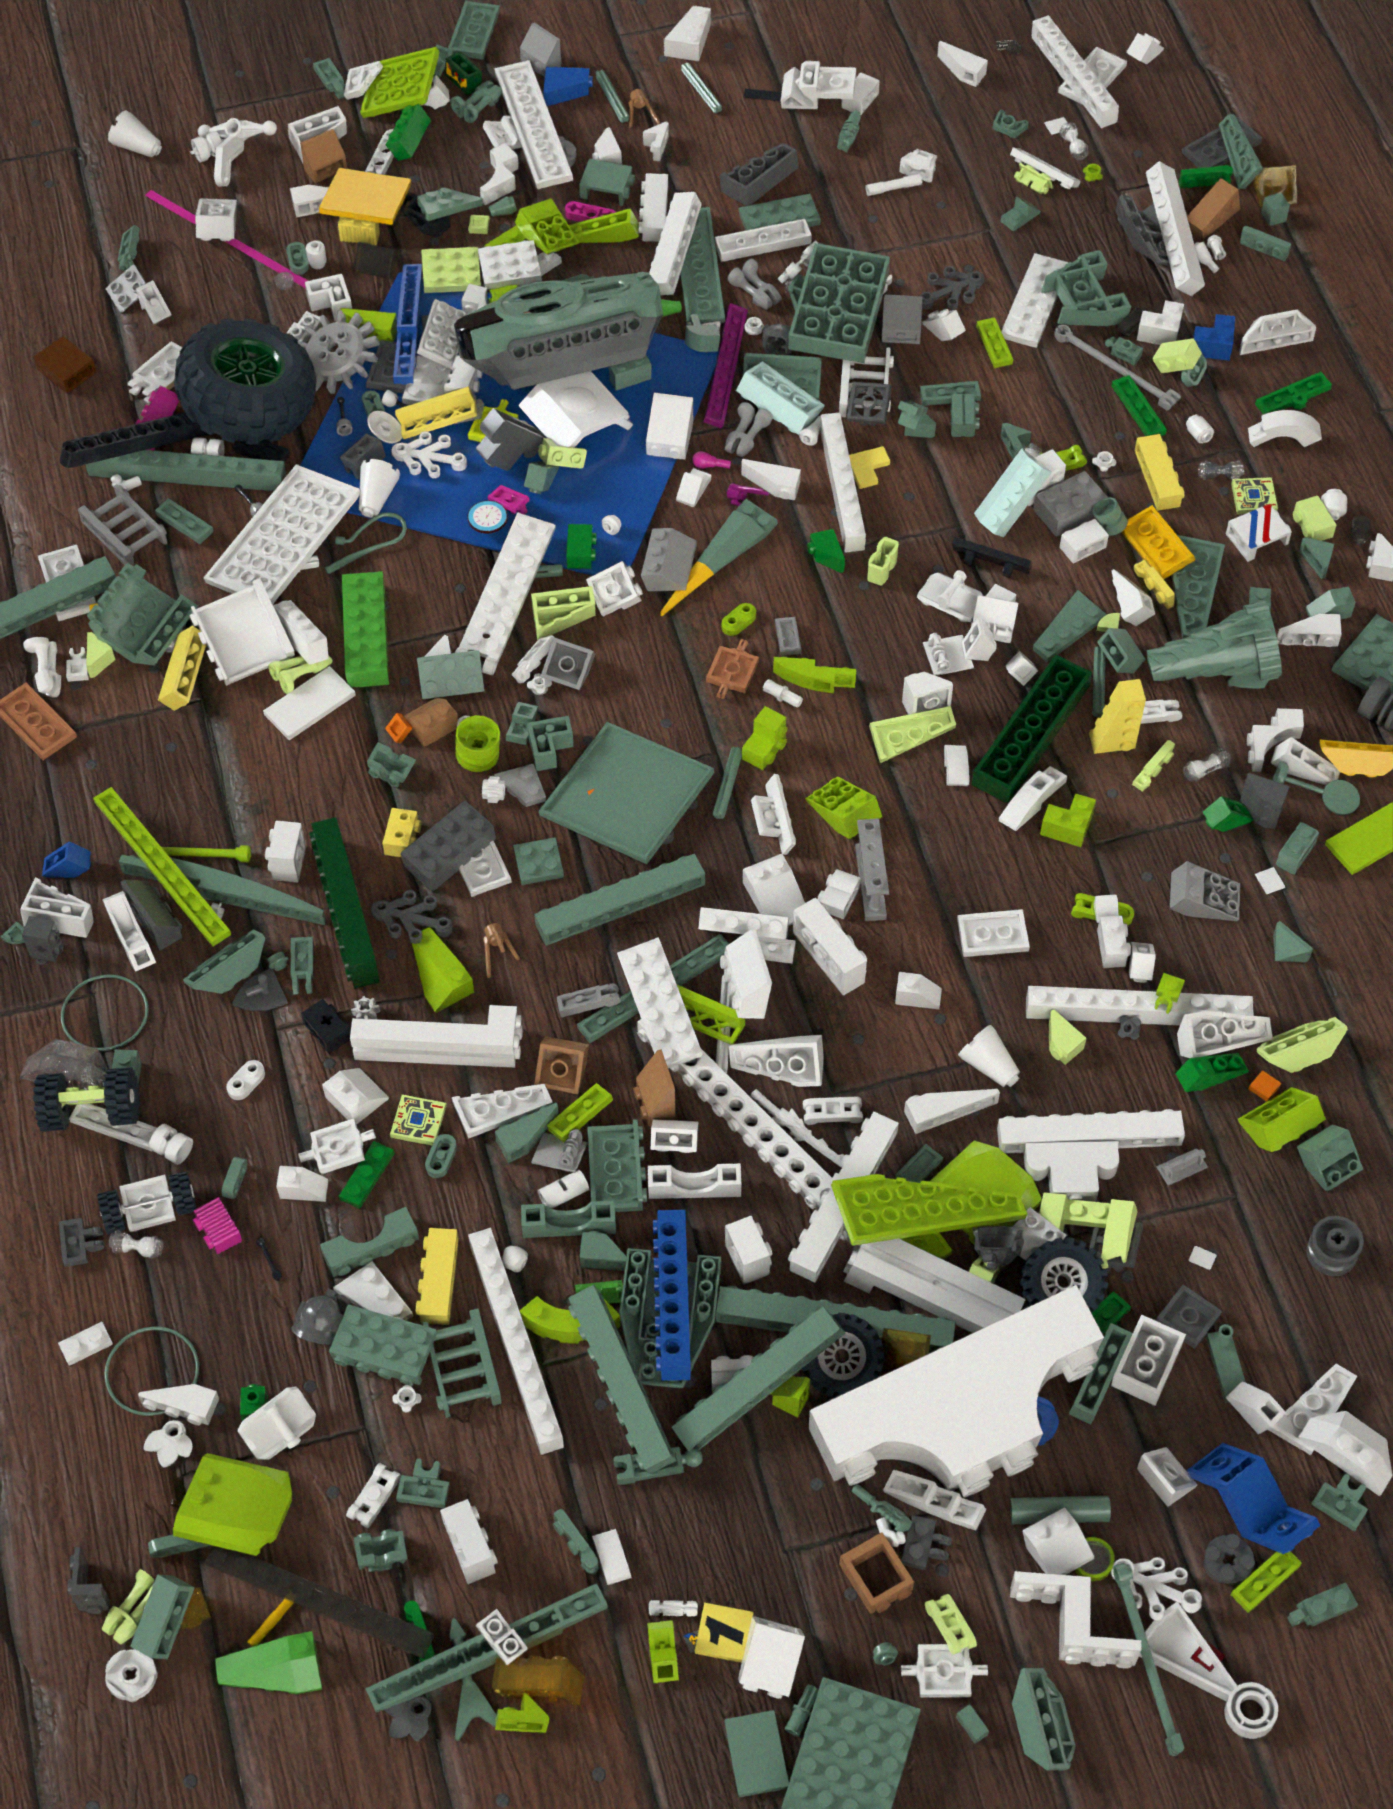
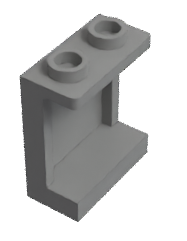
M884 295L881 342L920 344L921 296Z

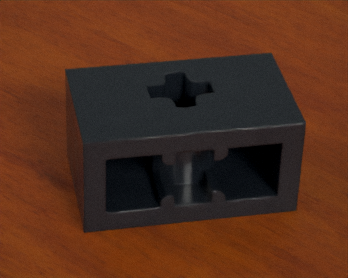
M322 999L303 1011L301 1016L306 1028L325 1051L330 1054L350 1041L349 1031L351 1028L345 1019L341 1020L337 1016L338 1012L332 1004L328 1005Z

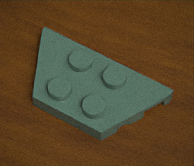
M440 188V190L419 195L417 204L421 207L422 213H426V220L430 221L483 206V198L448 188Z

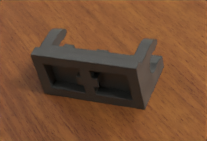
M365 434L340 459L347 473L349 474L353 471L355 478L360 480V469L364 460H366V463L370 462V459L382 460L386 455L381 440Z

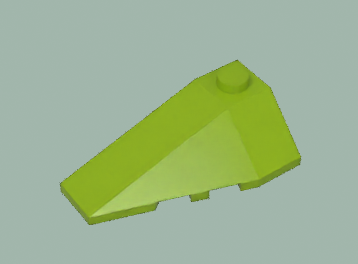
M428 927L421 931L422 941L417 944L412 943L424 996L435 1013H438L474 993L473 980L461 962L435 932Z

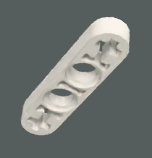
M394 129L384 133L365 172L386 174L394 155L391 152L383 153L382 150L388 149L386 143ZM377 162H383V163H384L383 165H380V166H379V165H376Z

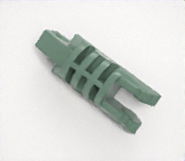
M858 110L851 112L848 120L843 124L837 148L847 152L855 141L859 131L858 123L861 118V113Z

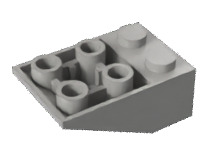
M1188 861L1171 872V910L1190 917L1229 921L1239 920L1240 883Z

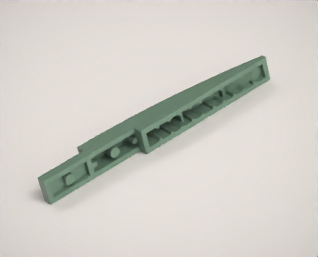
M121 855L119 864L122 873L158 881L139 857ZM171 858L195 889L199 890L200 895L204 899L317 924H326L324 910L296 897L234 874Z
M596 1583L509 1624V1626L515 1630L526 1647L530 1649L562 1634L563 1629L607 1609L608 1605ZM480 1634L366 1688V1691L377 1713L457 1681L503 1660L484 1636Z

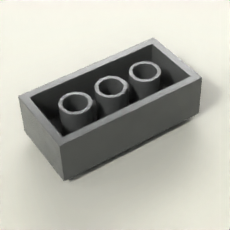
M464 800L401 852L404 867L433 892L459 871L461 865H466L471 861V857L477 856L481 849H485L490 845L491 841L496 840L494 826Z

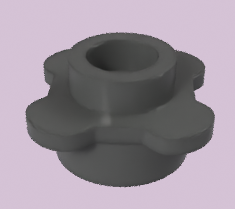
M1122 1016L1119 1020L1121 1026L1118 1035L1121 1038L1131 1037L1133 1040L1138 1039L1140 1036L1141 1020L1137 1017L1130 1019L1127 1016Z

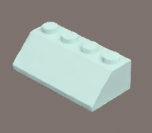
M764 362L746 371L736 389L744 399L756 404L758 409L768 410L775 421L781 422L791 432L798 435L801 430L815 420L825 406Z
M1021 449L975 511V516L993 534L1004 537L1052 472L1027 451Z

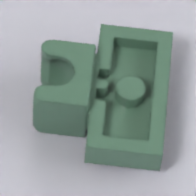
M418 1458L415 1462L413 1477L401 1475L396 1496L397 1502L445 1508L450 1484L446 1481H439L441 1474L440 1462L435 1461L432 1469L425 1471L423 1470L422 1460Z
M1345 1474L1336 1489L1325 1482L1311 1505L1355 1532L1368 1511L1366 1507L1358 1503L1366 1490V1486L1361 1484L1356 1490L1350 1489L1348 1487L1350 1476Z

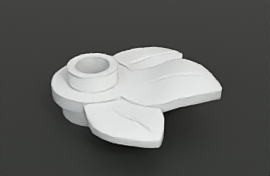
M176 1420L167 1422L161 1430L153 1431L144 1443L145 1451L157 1452L158 1461L164 1468L172 1465L179 1455L189 1457L193 1448L191 1439L186 1436L185 1426ZM172 1431H178L176 1436H170Z

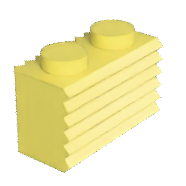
M345 217L339 218L338 229L341 242H359V244L366 243L367 245L377 244L380 235L379 223Z

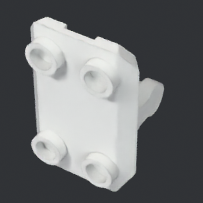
M960 570L955 572L954 579L941 573L930 575L923 588L918 592L917 598L924 605L938 608L957 617L961 622H971L974 618L978 595L983 596L981 591L965 585L964 581L967 577Z
M296 1386L288 1387L243 1420L237 1431L257 1460H270L284 1448H293L301 1441L299 1437L314 1426L316 1413Z

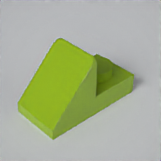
M524 1693L521 1701V1710L512 1707L498 1709L495 1730L546 1733L549 1716L527 1693Z

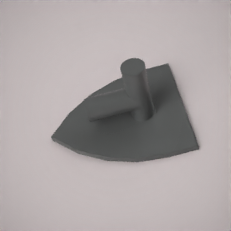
M270 968L251 977L237 992L232 1005L243 1010L267 1011L286 1005L288 1001L273 969Z

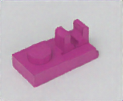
M502 485L488 496L489 501L502 505L504 509L511 511L512 514L518 512L525 515L527 513L525 504L529 502V496Z

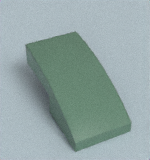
M521 702L517 703L512 714L511 725L506 734V741L523 745L527 744L529 739L527 723L535 722L538 706Z

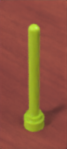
M240 845L236 849L162 847L168 856L235 858L239 862L249 863L251 859V847L249 845Z

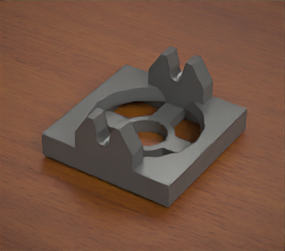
M852 382L847 421L859 422L863 426L869 424L872 427L877 424H886L892 389L891 384ZM861 392H867L862 398H857ZM874 392L877 394L881 393L883 400L876 399L873 396ZM868 397L873 398V405L865 407L863 404L864 400ZM855 405H862L864 408L863 416L857 412ZM875 406L882 407L878 414L870 417V412Z
M1135 1222L1132 1240L1130 1242L1131 1249L1128 1251L1126 1262L1123 1263L1121 1257L1109 1259L1107 1261L1109 1267L1106 1268L1107 1271H1110L1111 1268H1114L1116 1272H1120L1123 1267L1134 1268L1143 1230L1142 1223ZM1094 1227L1089 1249L1093 1248L1097 1251L1094 1254L1097 1259L1102 1255L1098 1249V1244H1103L1104 1237L1102 1235L1105 1233L1106 1228Z

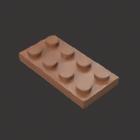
M24 683L0 700V717L42 760H45L77 738L76 732L27 683Z

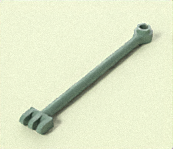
M1129 1564L1114 1565V1577L1119 1589H1121L1136 1640H1141L1140 1653L1167 1738L1165 1743L1169 1754L1175 1757L1184 1750V1745L1180 1733H1176L1130 1587L1133 1571Z

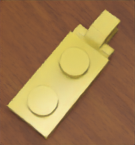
M1145 560L1135 564V573L1138 577L1143 578L1149 590H1153L1158 602L1163 604L1167 610L1174 607L1175 593L1153 566L1150 567Z

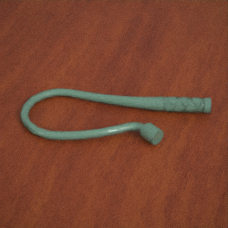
M380 513L364 523L351 538L345 539V537L337 536L336 544L344 545L351 543L367 526L382 517H394L402 523L403 527L402 533L396 539L345 556L325 567L326 573L329 575L365 554L401 541L407 530L404 519L395 513Z

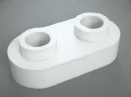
M257 1060L246 1062L228 1081V1095L234 1100L245 1099L264 1079L265 1070L263 1064ZM253 1068L256 1069L254 1072H250V1071H249L250 1069H253ZM237 1084H241L239 1088L234 1087Z

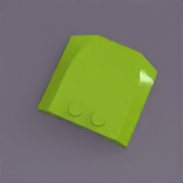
M973 1141L929 1181L956 1185L959 1189L968 1190L970 1187L977 1188L980 1192L992 1193V1191L1019 1194L1026 1211L1030 1207L1035 1210L1042 1202L1033 1177L999 1148ZM1010 1221V1222L997 1223V1224L984 1225V1226H1012V1227H1013L1017 1221ZM973 1227L962 1229L970 1236L969 1241L975 1245L976 1237L973 1234Z
M207 1453L202 1457L177 1512L173 1536L255 1556L258 1555L260 1548L266 1543L271 1544L277 1538L292 1502L289 1472Z

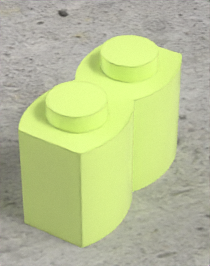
M887 537L879 541L877 551L871 555L868 563L867 580L881 586L887 581L889 571L897 563L898 541Z

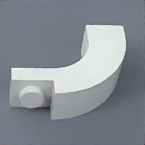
M1281 410L1262 415V422L1248 428L1250 444L1253 447L1280 436L1295 438L1303 447L1322 439L1320 424L1310 415L1294 410Z

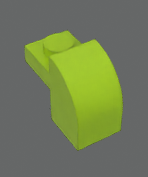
M673 1620L647 1623L653 1682L660 1683L679 1680Z

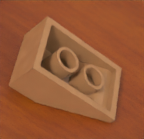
M662 1049L656 1051L637 1076L636 1087L633 1088L636 1100H640L642 1104L640 1107L642 1119H647L649 1127H652L653 1119L675 1120V1087Z

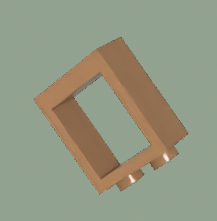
M883 1532L840 1556L839 1565L870 1614L876 1611L881 1613L891 1606V1602L899 1599V1601L904 1600L912 1594L914 1581ZM884 1551L903 1582L873 1598L856 1571L855 1566Z

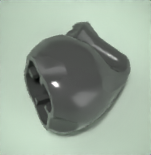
M766 324L762 329L764 331L762 336L764 351L767 354L790 356L794 351L788 349L791 327L784 324Z

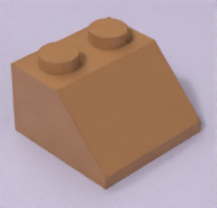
M434 698L404 715L413 727L411 730L412 734L423 747L457 729V712L446 699Z
M545 1036L540 1043L534 1085L545 1084L547 1089L579 1094L587 1064L589 1044Z

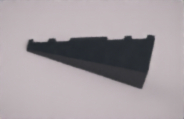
M408 191L400 210L423 234L440 237L451 227L449 216L427 221L426 213H422L421 207L417 204L418 195Z

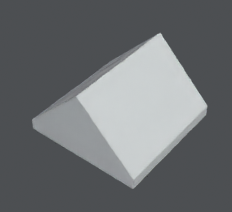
M1167 1447L1146 1452L1141 1456L1137 1470L1167 1507L1197 1486Z

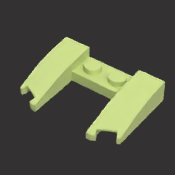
M1044 1192L1039 1214L1062 1232L1064 1231L1065 1224L1106 1228L1101 1255L1104 1262L1101 1265L1102 1269L1109 1268L1107 1263L1109 1259L1121 1256L1123 1263L1126 1262L1137 1215L1134 1201L1111 1199V1203L1071 1200L1064 1194Z

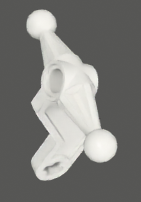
M232 118L226 123L212 128L208 125H201L199 127L198 135L204 139L208 133L217 131L221 138H225L216 147L214 179L218 187H227L229 185L231 162L244 151V141L247 138L263 132L270 136L275 134L277 126L273 121H266L261 125Z

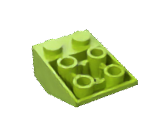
M552 198L519 210L515 221L517 227L527 240H534L535 246L547 255L579 244V240Z
M840 777L830 780L829 783L805 798L837 833L848 839L858 834L857 820L880 819L882 817L876 796Z

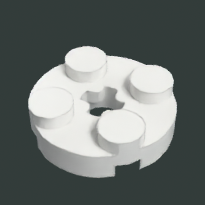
M125 1649L117 1652L109 1660L105 1670L106 1685L115 1697L129 1702H135L148 1694L158 1676L153 1659L136 1649L127 1651ZM136 1669V1677L126 1680L127 1675L125 1672Z

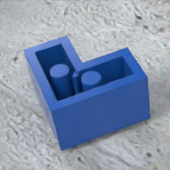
M1216 314L1213 328L1195 326L1193 338L1205 358L1230 361L1234 339L1235 316Z

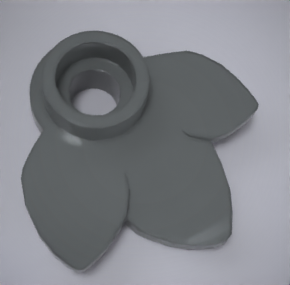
M418 1696L385 1709L388 1714L394 1717L390 1725L389 1736L392 1738H403L410 1734L416 1742L421 1740L429 1728L427 1718L430 1716L432 1709L429 1700L423 1696ZM417 1706L424 1708L421 1713L414 1712Z

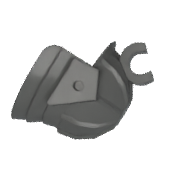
M973 1227V1234L976 1237L974 1250L983 1257L984 1262L988 1263L986 1266L987 1270H996L997 1266H1006L1016 1256H1020L1024 1239L1019 1238L1023 1234L1024 1227Z
M328 1289L325 1296L313 1297L306 1302L302 1301L294 1318L296 1321L291 1327L292 1332L309 1342L332 1344L343 1318L337 1303V1291Z

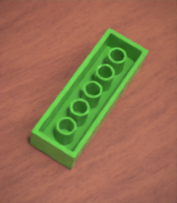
M383 571L342 574L345 674L347 684L351 688L389 685L386 597Z

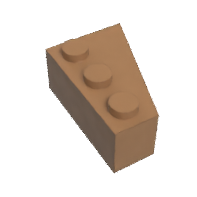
M1220 178L1187 216L1191 232L1204 240L1239 211V190Z

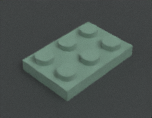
M479 650L417 658L422 699L484 692Z

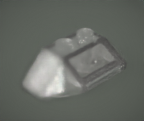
M54 1039L27 1058L20 1078L35 1082L38 1075L63 1073L68 1082V1088L79 1087V1089H85L86 1091L88 1086L100 1085L104 1087V1081H106L105 1074H107L108 1068L97 1048Z

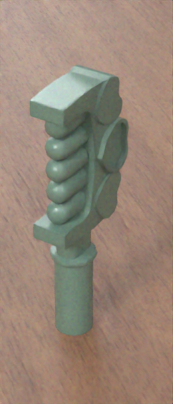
M858 1484L853 1487L852 1492L867 1503L868 1506H872V1512L881 1513L890 1523H894L897 1532H908L913 1522L905 1516L904 1512L887 1501L878 1502L875 1496H872Z

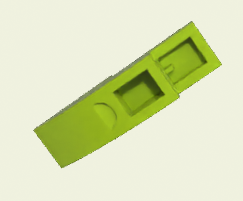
M774 657L773 673L800 687L827 693H834V687L855 688L856 669L847 667L815 666V659Z

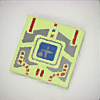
M1272 477L1232 479L1231 486L1237 515L1249 513L1267 504H1270L1274 510H1278Z
M402 1095L390 1132L391 1138L432 1146L439 1134L446 1110V1103Z

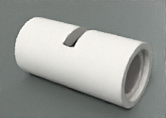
M577 1170L576 1173L573 1172L539 1189L538 1195L542 1204L553 1209L588 1191L589 1186L583 1173Z

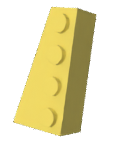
M1140 679L1120 681L1109 698L1110 703L1104 706L1103 715L1101 718H1097L1095 722L1096 727L1089 732L1094 754L1135 749L1146 701Z

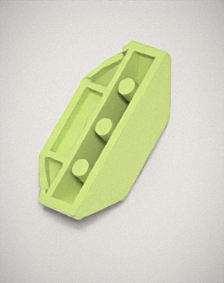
M1336 1017L1329 1018L1328 1021L1320 1020L1307 1023L1272 1037L1273 1040L1263 1042L1257 1048V1053L1268 1062L1290 1073L1298 1072L1307 1066L1320 1063L1322 1060L1331 1057L1348 1029Z

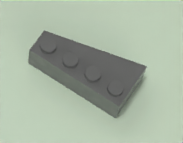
M782 143L764 152V156L750 159L749 163L742 167L740 165L733 167V171L728 174L726 172L719 174L721 192L745 206H750L799 168L797 150Z

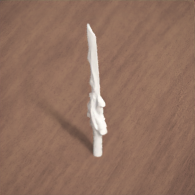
M757 1089L752 1092L751 1097L774 1116L772 1119L779 1126H787L790 1129V1134L795 1137V1141H806L820 1153L841 1166L845 1155H838L828 1148L823 1139L817 1140L812 1136V1131L805 1127L802 1118L799 1119L792 1108L789 1112L784 1108L780 1110Z

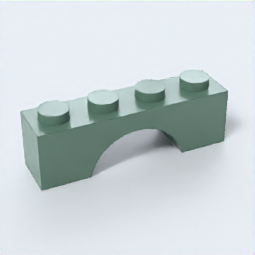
M614 1200L591 1201L587 1206L572 1211L555 1210L545 1204L521 1205L523 1238L582 1235V1232L589 1231L615 1234Z
M404 1207L385 1216L384 1227L381 1233L371 1241L355 1243L340 1235L320 1244L331 1274L335 1277L345 1275L351 1269L358 1266H365L380 1256H388L398 1248L411 1246L416 1240H419V1236L407 1208Z

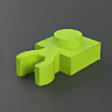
M1163 973L1156 995L1159 997L1156 999L1154 1009L1157 1010L1160 1004H1165L1167 1006L1166 1013L1169 1014L1173 1005L1172 1001H1178L1185 980Z

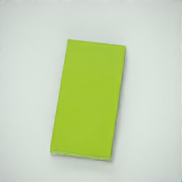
M1393 802L1326 840V847L1351 875L1393 852Z

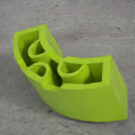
M538 1296L519 1311L524 1326L543 1338L548 1337L559 1340L560 1343L568 1344L586 1341L582 1339L578 1331V1327L581 1326L578 1319H574L569 1310L553 1307L542 1301ZM604 1299L618 1329L621 1327L620 1314Z

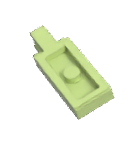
M1167 740L1144 766L1142 772L1133 781V786L1142 792L1150 786V778L1152 776L1155 778L1162 769L1161 765L1164 762L1168 764L1174 756L1172 751L1175 744L1172 741Z

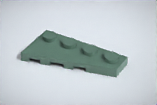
M1077 590L1033 645V651L1046 662H1049L1055 655L1061 653L1095 628L1101 618L1107 614Z

